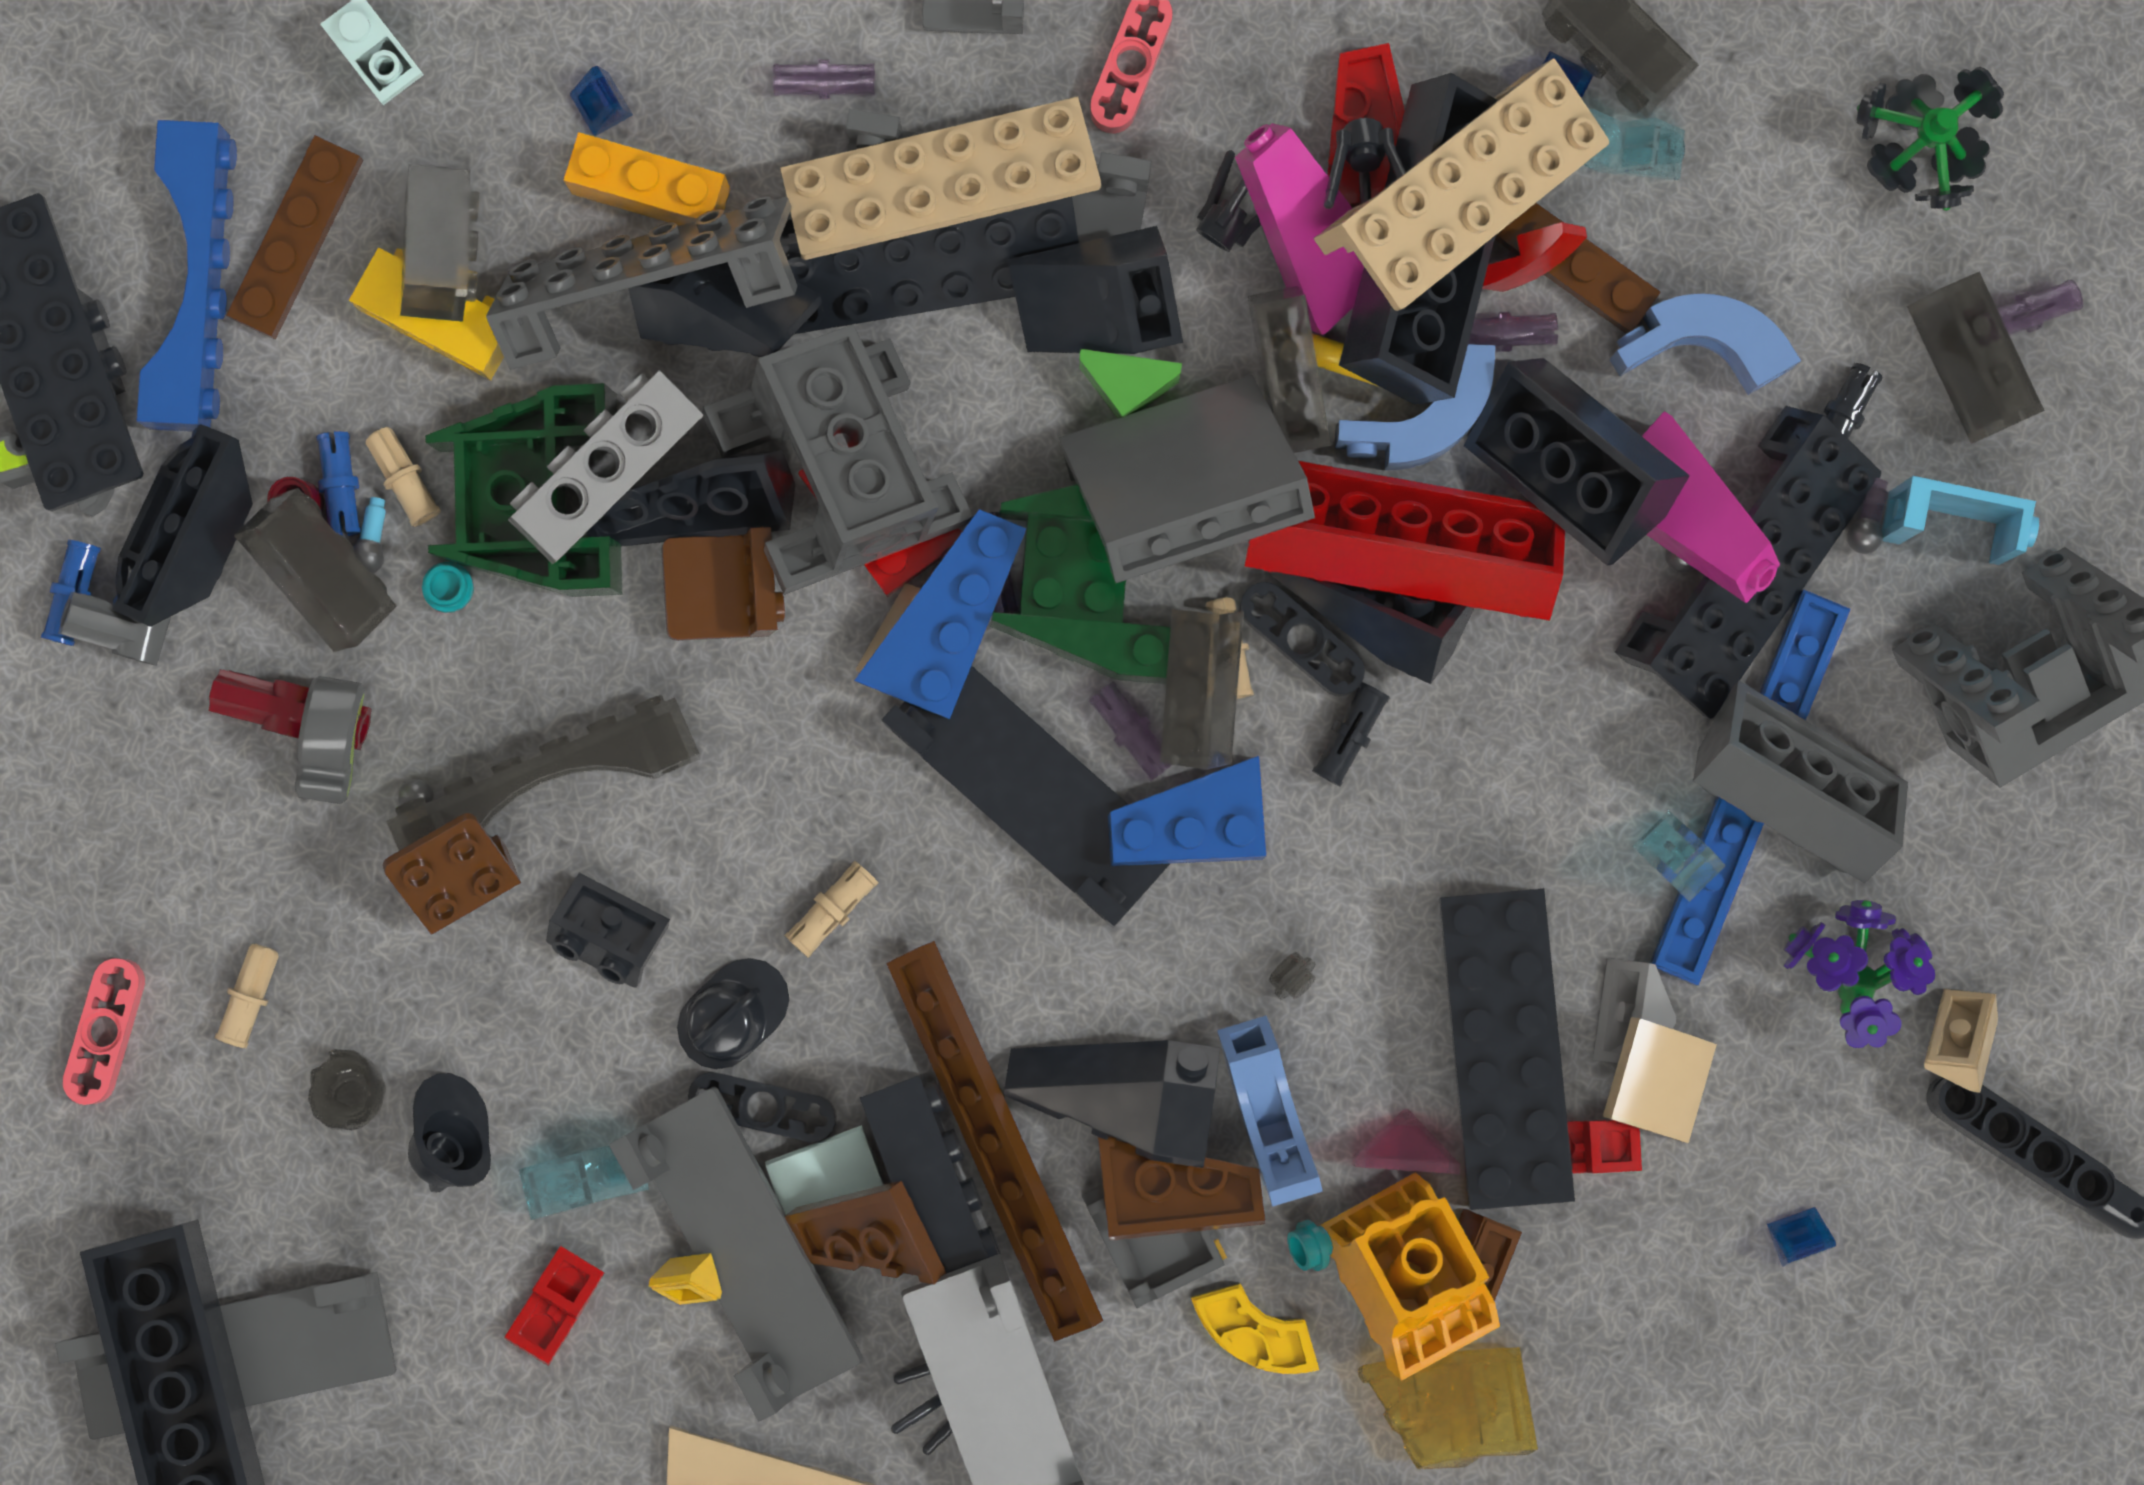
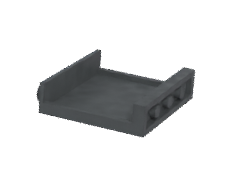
M1253 375L1059 437L1069 478L1077 483L1104 544L1109 567L1116 583L1315 518L1307 477Z

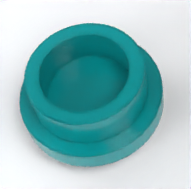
M441 562L432 566L425 574L422 582V593L426 602L435 610L443 613H453L463 609L470 602L474 592V582L470 573L463 566L454 562Z
M1311 1220L1299 1222L1296 1225V1229L1289 1232L1287 1236L1288 1248L1294 1262L1303 1271L1309 1269L1320 1271L1327 1268L1330 1261L1329 1255L1333 1252L1329 1234L1322 1226H1317Z

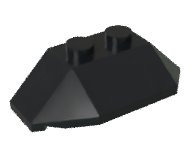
M199 424L193 430L192 437L180 444L161 465L118 556L115 580L117 595L113 599L112 610L151 627L210 597L253 505L238 439Z

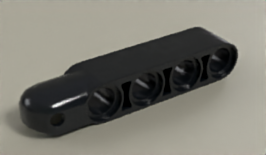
M1938 1077L1929 1085L1926 1101L1930 1111L1937 1118L2066 1203L2079 1207L2118 1234L2131 1239L2144 1238V1197L2117 1180L2107 1166L1984 1085H1982L1980 1093L1961 1087L1965 1094V1102L1963 1107L1955 1113L1947 1107L1945 1102L1947 1090L1955 1085V1083L1943 1077ZM2001 1113L2007 1119L2008 1132L2002 1140L1996 1141L1989 1132V1124L1996 1114ZM2045 1142L2052 1151V1159L2046 1168L2040 1170L2033 1161V1152L2040 1143ZM2089 1171L2095 1179V1189L2089 1197L2084 1199L2077 1190V1181L2084 1172Z

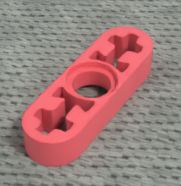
M1131 0L1091 99L1090 113L1092 121L1097 128L1106 133L1114 134L1126 130L1135 118L1172 24V7L1168 0ZM1149 6L1157 7V17L1163 20L1161 23L1153 21L1148 30L1146 41L1155 42L1153 47L1144 40L1137 38L1142 17L1137 14V11L1146 12ZM1130 32L1135 37H1126V34ZM1127 50H1135L1141 53L1146 60V66L1143 71L1136 75H1126L1121 72L1117 66V59L1121 53ZM1109 78H1112L1121 86L1137 88L1135 93L1125 88L1121 99V108L1127 112L1125 115L1117 113L1113 120L1105 118V108L1100 106L1101 102L1110 103L1116 91V83H1107Z
M109 959L101 963L94 972L63 1076V1088L66 1095L78 1104L101 1103L112 1094L115 1088L145 986V976L142 969L131 960ZM123 968V977L131 980L129 989L119 990L114 1003L115 1005H125L123 1014L111 1008H98L100 1000L104 1002H111L114 986L107 983L109 974H118L120 969ZM103 1016L111 1018L116 1023L118 1029L114 1042L105 1047L98 1045L91 1035L93 1023ZM85 1049L97 1055L109 1054V1063L97 1061L94 1070V1077L101 1080L100 1088L90 1089L87 1095L84 1094L85 1085L78 1082V1076L81 1073H89L94 1058L83 1057Z

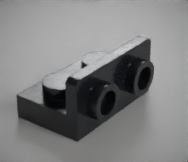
M579 872L549 920L546 942L552 945L554 951L565 959L571 961L579 959L593 966L606 980L615 984L625 983L636 988L642 978L644 967L668 929L670 919Z

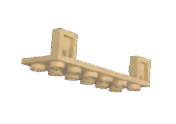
M1555 58L1521 76L1494 97L1498 100L1496 103L1374 198L1349 210L1313 238L1324 255L1341 247H1344L1347 253L1354 251L1393 309L1399 311L1408 306L1609 144L1608 137Z
M1078 97L780 168L786 195L792 206L790 212L800 254L804 260L1080 195L1101 188L1098 168Z

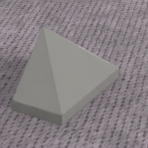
M1607 959L1593 1060L1618 1063L1631 1017L1640 1018L1671 1029L1676 1024L1677 1018L1656 964Z

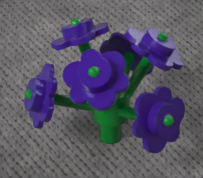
M1855 900L1851 902V905L1841 906L1839 911H1836L1835 918L1845 921L1851 927L1858 928L1856 946L1852 938L1846 935L1840 936L1836 941L1828 937L1816 941V938L1826 926L1822 922L1814 925L1810 930L1802 926L1796 933H1792L1788 937L1789 941L1784 951L1789 954V958L1783 966L1786 969H1792L1804 954L1810 958L1807 962V970L1811 975L1816 976V982L1820 989L1827 992L1838 989V995L1842 999L1840 1011L1843 1014L1839 1020L1841 1027L1846 1030L1845 1039L1847 1044L1853 1048H1862L1867 1044L1879 1048L1885 1045L1887 1036H1892L1900 1030L1902 1022L1899 1015L1892 1012L1893 1006L1888 999L1881 998L1876 1002L1873 1000L1876 990L1892 982L1899 991L1904 992L1910 989L1913 994L1921 995L1926 992V985L1935 980V970L1929 962L1932 959V953L1927 942L1917 933L1909 935L1904 928L1900 930L1896 928L1892 931L1894 940L1890 943V952L1884 956L1885 964L1876 970L1867 966L1868 955L1866 949L1869 928L1887 929L1888 925L1896 923V916L1882 912V906L1876 902Z

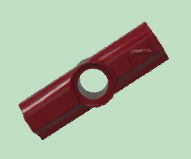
M220 669L212 683L208 711L262 725L261 729L299 739L309 687L277 679L273 683L257 679L254 676ZM362 706L355 734V749L360 751L367 738L371 723L372 709L366 706Z

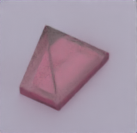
M1403 1109L1352 1154L1351 1165L1354 1167L1447 1174L1460 1173V1163L1409 1109Z

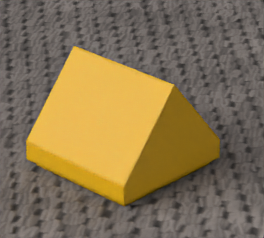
M711 1253L670 1258L649 1279L648 1285L652 1290L679 1305L717 1301V1299H721L722 1294Z

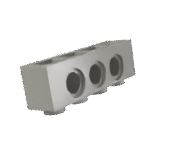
M660 370L650 380L641 373L620 394L627 403L614 416L605 409L583 430L590 439L577 452L568 445L547 466L554 475L540 489L531 482L509 503L516 512L508 521L552 564L557 562L703 416ZM640 414L650 421L652 434L648 440L636 441L627 434L625 422L628 416ZM604 450L613 456L616 469L611 477L601 478L591 472L588 459L593 451ZM566 486L572 488L577 493L579 507L575 513L566 515L555 510L551 502V495L555 488Z

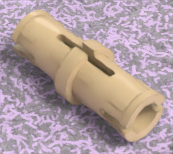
M854 861L825 894L819 892L813 899L816 903L784 936L809 958L820 943L839 924L843 927L850 920L847 917L848 914L879 882L858 862Z

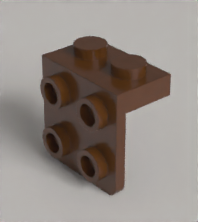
M771 527L750 528L741 536L669 538L663 543L661 553L666 632L670 639L684 641L769 637L778 630L777 622H784L785 618L784 596L782 591L775 592L774 572L763 550L765 543L772 540Z
M471 813L458 816L386 858L382 865L385 875L431 935L521 883L504 842L498 834L490 838L477 818Z

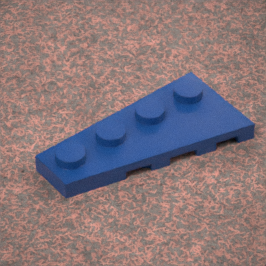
M979 509L854 681L950 720L1027 528Z

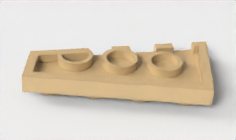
M669 1427L667 1485H876L817 1467H809L784 1460L782 1457L768 1453H760L739 1447L733 1443L716 1438L704 1437L678 1427Z

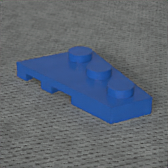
M1259 756L1111 811L1108 815L1111 866L1263 860L1266 857Z

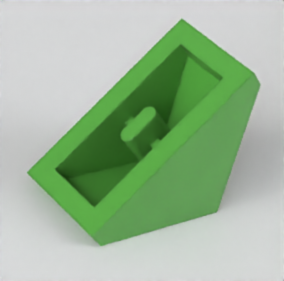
M1081 349L1079 358V369L1117 418H1123L1143 410L1178 384L1182 363L1085 349Z

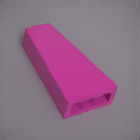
M1274 123L1270 125L1265 124L1254 130L1245 139L1244 145L1246 147L1235 159L1299 321L1306 329L1324 335L1353 309L1364 265L1354 251L1347 253L1344 247L1324 255L1313 238L1353 208L1338 190L1333 208L1326 209L1324 207V200L1329 181L1328 175L1290 127Z
M1664 411L1642 437L1690 476L1666 518L1654 527L1647 536L1747 603L1756 592L1763 591L1773 581L1777 568L1780 566L1770 541L1675 419Z

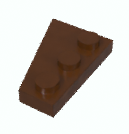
M1098 1137L1109 1241L1265 1224L1259 1169L1206 1157L1203 1168L1154 1161L1136 1154V1147L1129 1143L1117 1141L1114 1137H1109L1107 1140Z
M902 1181L799 1206L784 1216L812 1264L852 1271L857 1270L861 1266L880 1269L882 1276L898 1278L905 1273L918 1276L921 1283L933 1285L944 1274H947Z

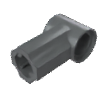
M70 592L62 612L58 634L113 649V654L157 666L171 617L149 627L112 610L113 603L86 594Z

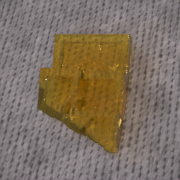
M1520 1347L1455 1351L1402 1381L1387 1368L1385 1361L1365 1364L1358 1368L1359 1378L1363 1383L1369 1382L1386 1409L1383 1416L1392 1430L1397 1432L1402 1438L1404 1449L1417 1469L1464 1468L1481 1457L1529 1455L1538 1450Z

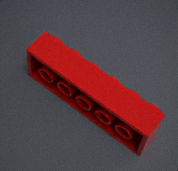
M1304 461L1298 462L1307 477L1315 518L1248 540L1245 567L1550 621L1564 572L1565 530L1531 502Z

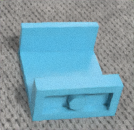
M1912 476L1888 493L1881 530L1882 537L1885 542L1901 544L1924 531L1928 510L1995 523L1996 528L1989 563L2000 565L2025 553L2027 547L2034 545L2039 530V518L2033 516L2036 501Z

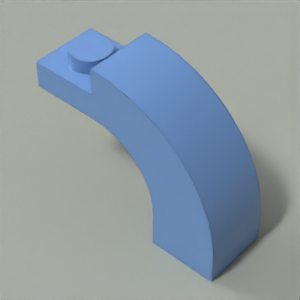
M1688 294L1662 301L1650 307L1643 316V320L1650 331L1647 333L1644 327L1640 326L1616 341L1620 349L1610 358L1618 375L1622 376L1672 347L1680 345L1701 346L1714 351L1729 364L1747 395L1789 372L1801 362L1784 333L1767 316L1739 300L1715 294Z
M1468 344L1455 398L1434 401L1418 416L1400 422L1339 420L1335 430V449H1347L1346 456L1353 458L1377 457V450H1385V470L1413 468L1426 464L1445 454L1468 433L1487 402L1494 378L1495 345Z
M1267 1015L1217 1030L1247 1136L1272 1207L1323 1192L1318 1172L1295 1110L1280 1051Z

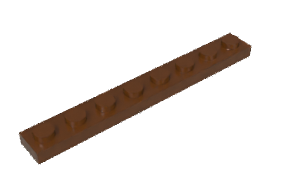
M935 941L922 945L887 962L888 969L1054 1342L1096 1326L1104 1320Z

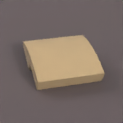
M1631 1017L1603 1117L1689 1143L1717 1044L1656 1023Z

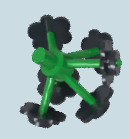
M1976 67L1972 71L1963 69L1958 73L1957 79L1959 83L1954 87V96L1959 104L1952 109L1940 108L1944 103V95L1936 90V81L1928 74H1920L1913 81L1909 79L1900 80L1896 85V94L1888 98L1885 109L1883 101L1886 93L1885 83L1880 82L1878 87L1874 88L1872 95L1865 94L1860 105L1857 106V124L1864 126L1862 139L1868 140L1874 137L1879 119L1895 122L1902 130L1906 131L1911 130L1913 127L1917 128L1918 138L1905 150L1895 142H1891L1886 146L1875 144L1872 147L1871 154L1873 157L1868 160L1867 168L1871 175L1885 189L1894 191L1898 188L1904 193H1909L1916 187V179L1913 175L1917 172V166L1911 158L1927 146L1935 148L1931 165L1938 174L1939 187L1920 191V193L1915 194V201L1930 200V207L1932 209L1947 211L1951 207L1961 205V197L1972 195V192H1974L1973 185H1950V182L1958 183L1964 177L1968 179L1980 177L1986 169V162L1983 158L1987 157L1990 153V146L1986 141L1980 140L1979 133L1972 127H1964L1958 131V118L1967 110L1976 118L1985 115L1990 119L1998 118L2003 112V106L2000 102L2004 96L2003 89L1993 79L1990 72L1982 67Z

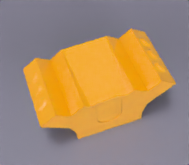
M1416 1172L1319 1225L1330 1236L1333 1246V1252L1330 1256L1336 1261L1340 1281L1346 1286L1348 1292L1351 1293L1361 1311L1370 1337L1382 1347L1387 1368L1401 1381L1500 1327L1495 1301L1485 1285V1282L1489 1279L1486 1270L1446 1198L1438 1199L1431 1185Z

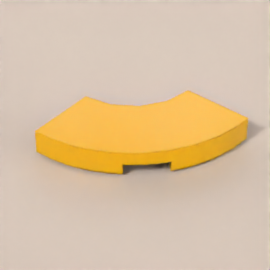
M1241 1283L1191 1297L1195 1311L1208 1333L1223 1349L1239 1360L1255 1368L1281 1374H1299L1319 1370L1304 1318L1282 1320L1264 1314L1249 1301Z

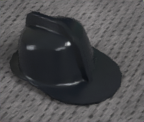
M747 958L731 962L707 981L687 1001L679 1015L677 1025L680 1045L687 1056L699 1065L712 1069L733 1067L747 1058L778 1028L786 1016L790 999L787 983L779 970L766 961Z
M439 1073L427 1078L415 1092L413 1104L414 1133L408 1145L410 1165L415 1173L429 1184L431 1192H441L445 1188L453 1186H474L485 1179L491 1166L489 1124L485 1102L477 1089L463 1077L452 1073Z

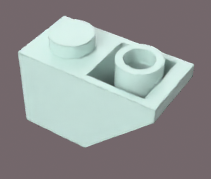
M351 0L320 24L382 105H385L424 75L366 0Z

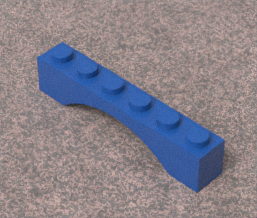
M157 121L154 170L169 190L181 216L187 242L188 274L183 302L173 328L158 352L140 370L137 422L149 430L193 432L199 424L211 427V419H217L219 415L220 395L218 389H213L214 369H220L223 363V343L221 339L217 338L218 319H224L227 309L226 292L220 288L221 269H227L230 262L229 241L223 238L225 219H231L234 206L232 190L227 189L228 170H234L237 161L236 142L234 139H230V134L219 123Z

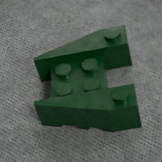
M605 383L551 386L536 392L537 395L514 404L502 405L492 409L493 412L465 423L459 422L425 435L426 444L439 452H454L456 544L428 545V553L448 562H454L465 567L570 597L623 595L621 544L611 537L580 538L557 562L552 564L508 521L516 512L509 503L531 482L540 489L554 475L547 466L564 450V446H583L590 439L583 430L605 409L612 416L617 413V394ZM565 486L555 488L551 495L553 507L562 514H566Z
M1077 484L1001 502L1000 518L1026 521L1027 529L1025 534L1019 614L993 612L990 627L1022 641H1028L1067 660L1080 663L1114 680L1167 684L1172 679L1175 627L1123 623L1126 580L1119 583L1115 582L1109 567L1104 544Z

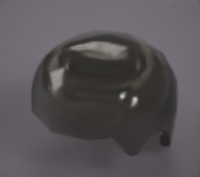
M331 1050L328 1052V1059L310 1072L311 1087L309 1089L308 1101L313 1116L332 1130H357L367 1125L382 1108L386 1092L383 1075L377 1065L368 1057L355 1050Z

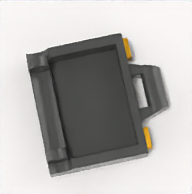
M1103 1184L1082 1194L1086 1207L1136 1308L1225 1265L1223 1260L1227 1256L1218 1238L1213 1240L1211 1237L1216 1230L1109 1241Z

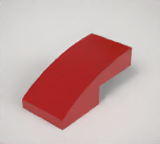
M1561 222L1517 235L1520 256L1488 264L1482 289L1499 292L1508 291L1549 272L1572 254L1587 238L1586 227Z
M1615 1120L1568 1122L1573 1174L1642 1171L1640 1128Z
M560 1246L532 1289L533 1293L505 1335V1340L549 1366L592 1297L605 1272Z

